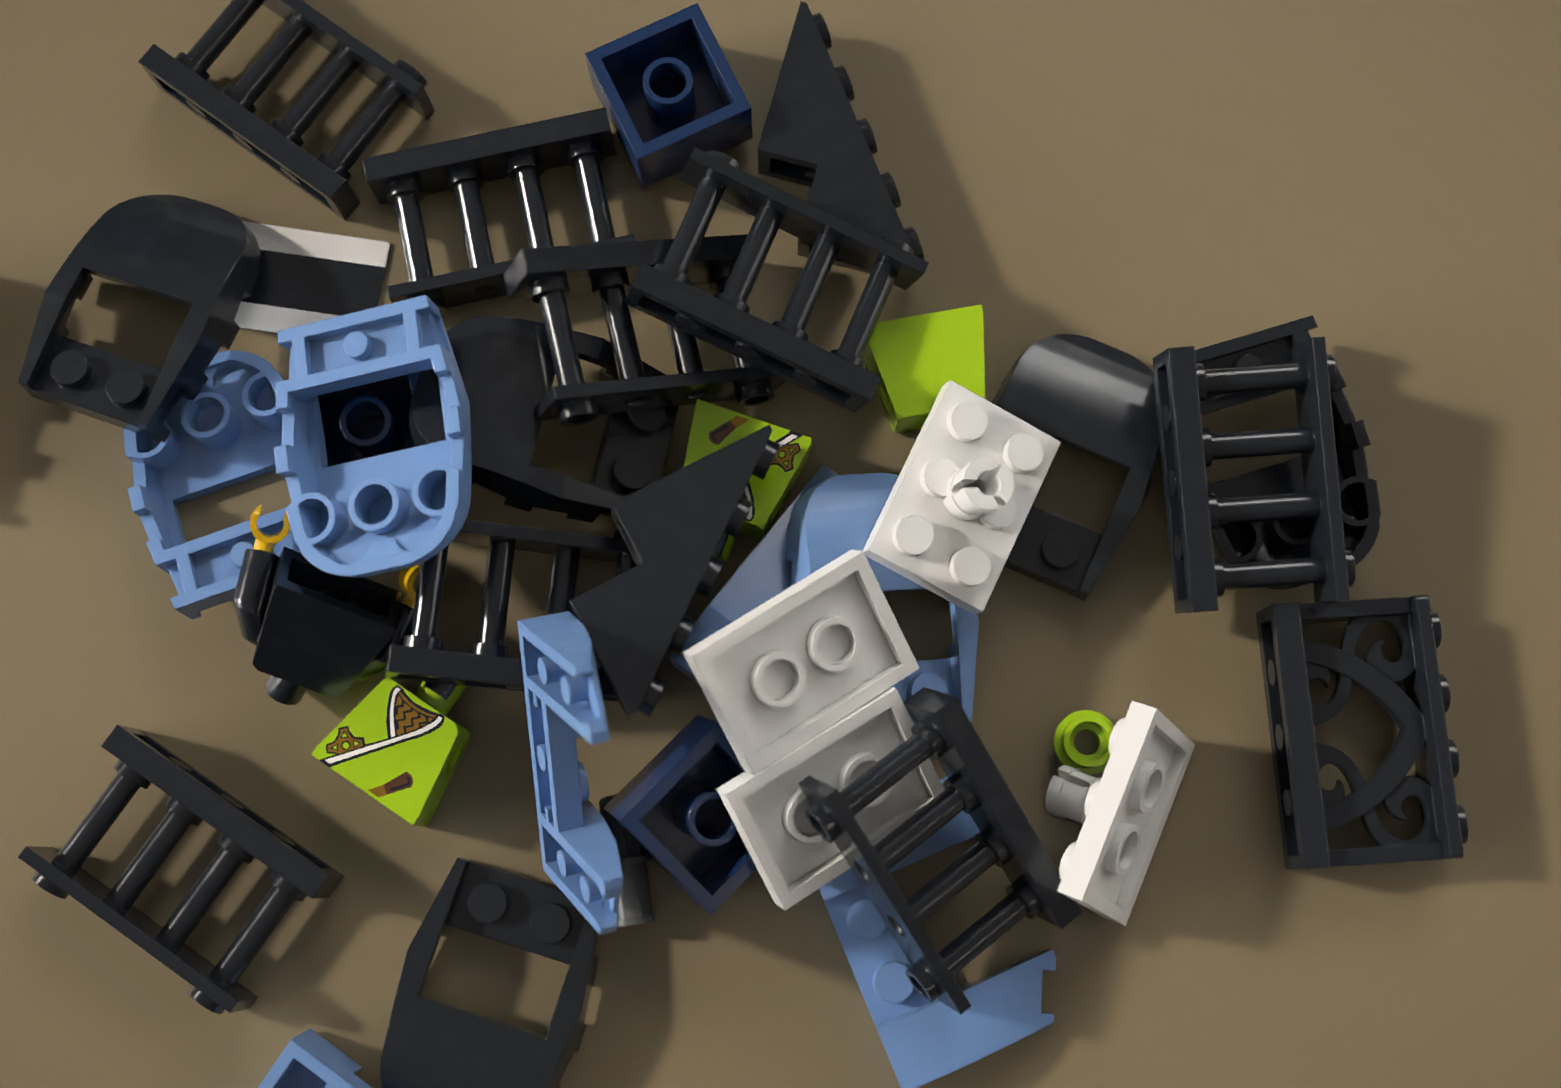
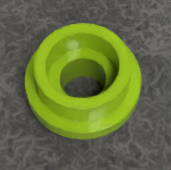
M1080 710L1066 716L1057 726L1053 737L1054 751L1060 763L1080 769L1082 773L1088 775L1104 771L1110 758L1109 740L1114 728L1113 723L1103 714L1092 710ZM1078 732H1089L1095 738L1096 748L1091 755H1083L1076 750L1074 738Z

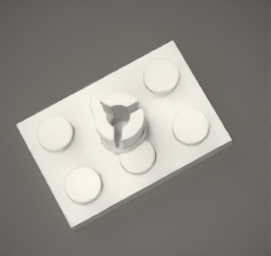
M948 381L941 387L863 549L865 556L973 615L983 612L1061 442L954 381Z
M852 549L683 652L743 770L752 775L762 771L919 669L864 552Z
M888 688L757 774L752 775L744 771L717 788L774 903L783 910L792 907L850 869L835 842L831 844L826 842L809 822L805 809L811 806L798 783L809 775L837 788L840 792L912 736L911 727L914 724L897 688ZM930 758L854 816L872 846H875L944 791Z
M1135 701L1131 702L1126 717L1118 720L1112 730L1109 740L1110 758L1102 778H1096L1082 773L1080 769L1063 765L1058 769L1059 777L1053 775L1046 793L1045 806L1048 813L1083 825L1077 842L1071 843L1062 857L1059 868L1061 882L1057 891L1096 914L1126 926L1195 747V744L1157 708Z

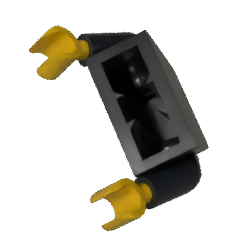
M261 504L253 511L250 517V529L256 539L253 549L245 550L234 592V605L242 636L250 643L256 645L252 665L257 671L270 675L265 685L266 691L271 698L281 704L296 705L301 701L307 689L329 697L342 696L354 681L363 682L385 671L389 646H403L404 636L411 635L416 597L413 582L418 575L419 564L402 569L400 572L399 586L402 592L405 593L400 603L401 591L364 577L353 578L327 573L312 565L298 551L284 546L280 556L273 554L275 544L288 535L290 524L285 510L282 529L272 535L263 533L257 525V519L260 516L263 505Z

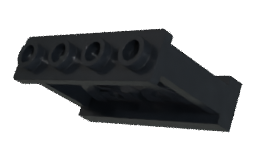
M1425 594L1409 597L1299 604V602L1271 604L1257 612L1256 620L1285 868L1312 869L1463 858L1462 844H1465L1468 839V821L1463 807L1457 804L1454 778L1457 777L1459 772V754L1454 741L1448 739L1445 713L1448 712L1450 707V688L1446 677L1443 674H1439L1436 649L1441 643L1442 629L1438 614L1430 608L1429 596ZM1349 621L1342 634L1340 649L1328 644L1303 639L1301 624ZM1382 622L1390 625L1397 631L1401 655L1397 662H1389L1383 657L1381 647L1385 639L1372 644L1367 649L1364 660L1355 656L1358 637L1369 624ZM1330 673L1337 675L1335 688L1329 701L1326 704L1314 702L1310 698L1308 683L1312 679H1317L1324 684L1325 688H1328ZM1404 679L1405 692L1395 682ZM1352 684L1376 701L1400 729L1387 756L1365 782L1358 767L1346 754L1332 746L1316 743L1314 726L1330 720L1343 708L1349 697ZM1415 762L1416 777L1406 776ZM1326 764L1337 767L1345 777L1351 793L1345 796L1341 780H1336V785L1331 790L1322 788L1319 774L1320 769ZM1408 796L1415 797L1420 802L1423 828L1412 839L1401 840L1394 837L1382 826L1374 807L1382 801L1384 809L1393 818L1409 821L1402 812V801ZM1360 817L1367 833L1378 846L1329 850L1327 831L1336 829Z

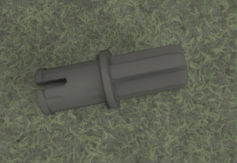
M617 794L606 796L600 799V814L605 819L616 840L623 874L616 927L655 921V914L652 911L646 862L652 861V858L649 855H645L644 849L604 809Z

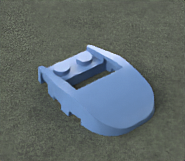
M427 295L278 331V344L290 350L289 379L276 382L275 410L282 414V445L274 447L276 474L286 478L292 502L286 508L294 541L299 546L302 555L312 565L327 573L361 578L409 568L439 553L457 536L466 521L470 508L472 482L470 401L439 308ZM428 369L434 370V373L438 375L446 440L328 467L318 395Z
M245 351L217 352L204 372L209 379L196 398L190 400L180 397L162 424L171 431L165 442L123 428L125 456L132 461L134 487L127 489L132 510L141 518L149 538L146 544L155 565L171 576L179 595L170 598L174 609L192 620L202 617L201 611L234 600V592L245 550L253 549L256 537L251 532L250 520L186 542L177 504L276 470L274 447L282 445V414L275 410L276 382L283 381L279 372L264 358ZM287 507L258 517V528L265 534L272 535L278 533L283 527V518ZM291 528L288 535L275 544L273 554L280 556L284 546L300 552L299 546L294 541Z
M889 473L840 475L813 485L799 498L791 512V519L787 527L786 559L792 562L791 586L851 549L863 551L899 475ZM866 556L883 592L926 589ZM947 600L948 610L950 609L953 644L948 645V658L916 661L919 669L892 687L897 688L903 702L923 687L955 696L968 719L972 721L979 629L978 614L973 615ZM908 712V714H909V716H910V718H911L913 724L915 725L916 723L914 722L913 718L911 717L910 713Z

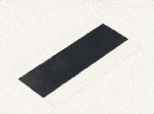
M242 221L254 234L260 248L261 257L259 261L260 270L251 297L242 298L234 320L240 328L278 333L280 330L378 307L390 248L388 242Z

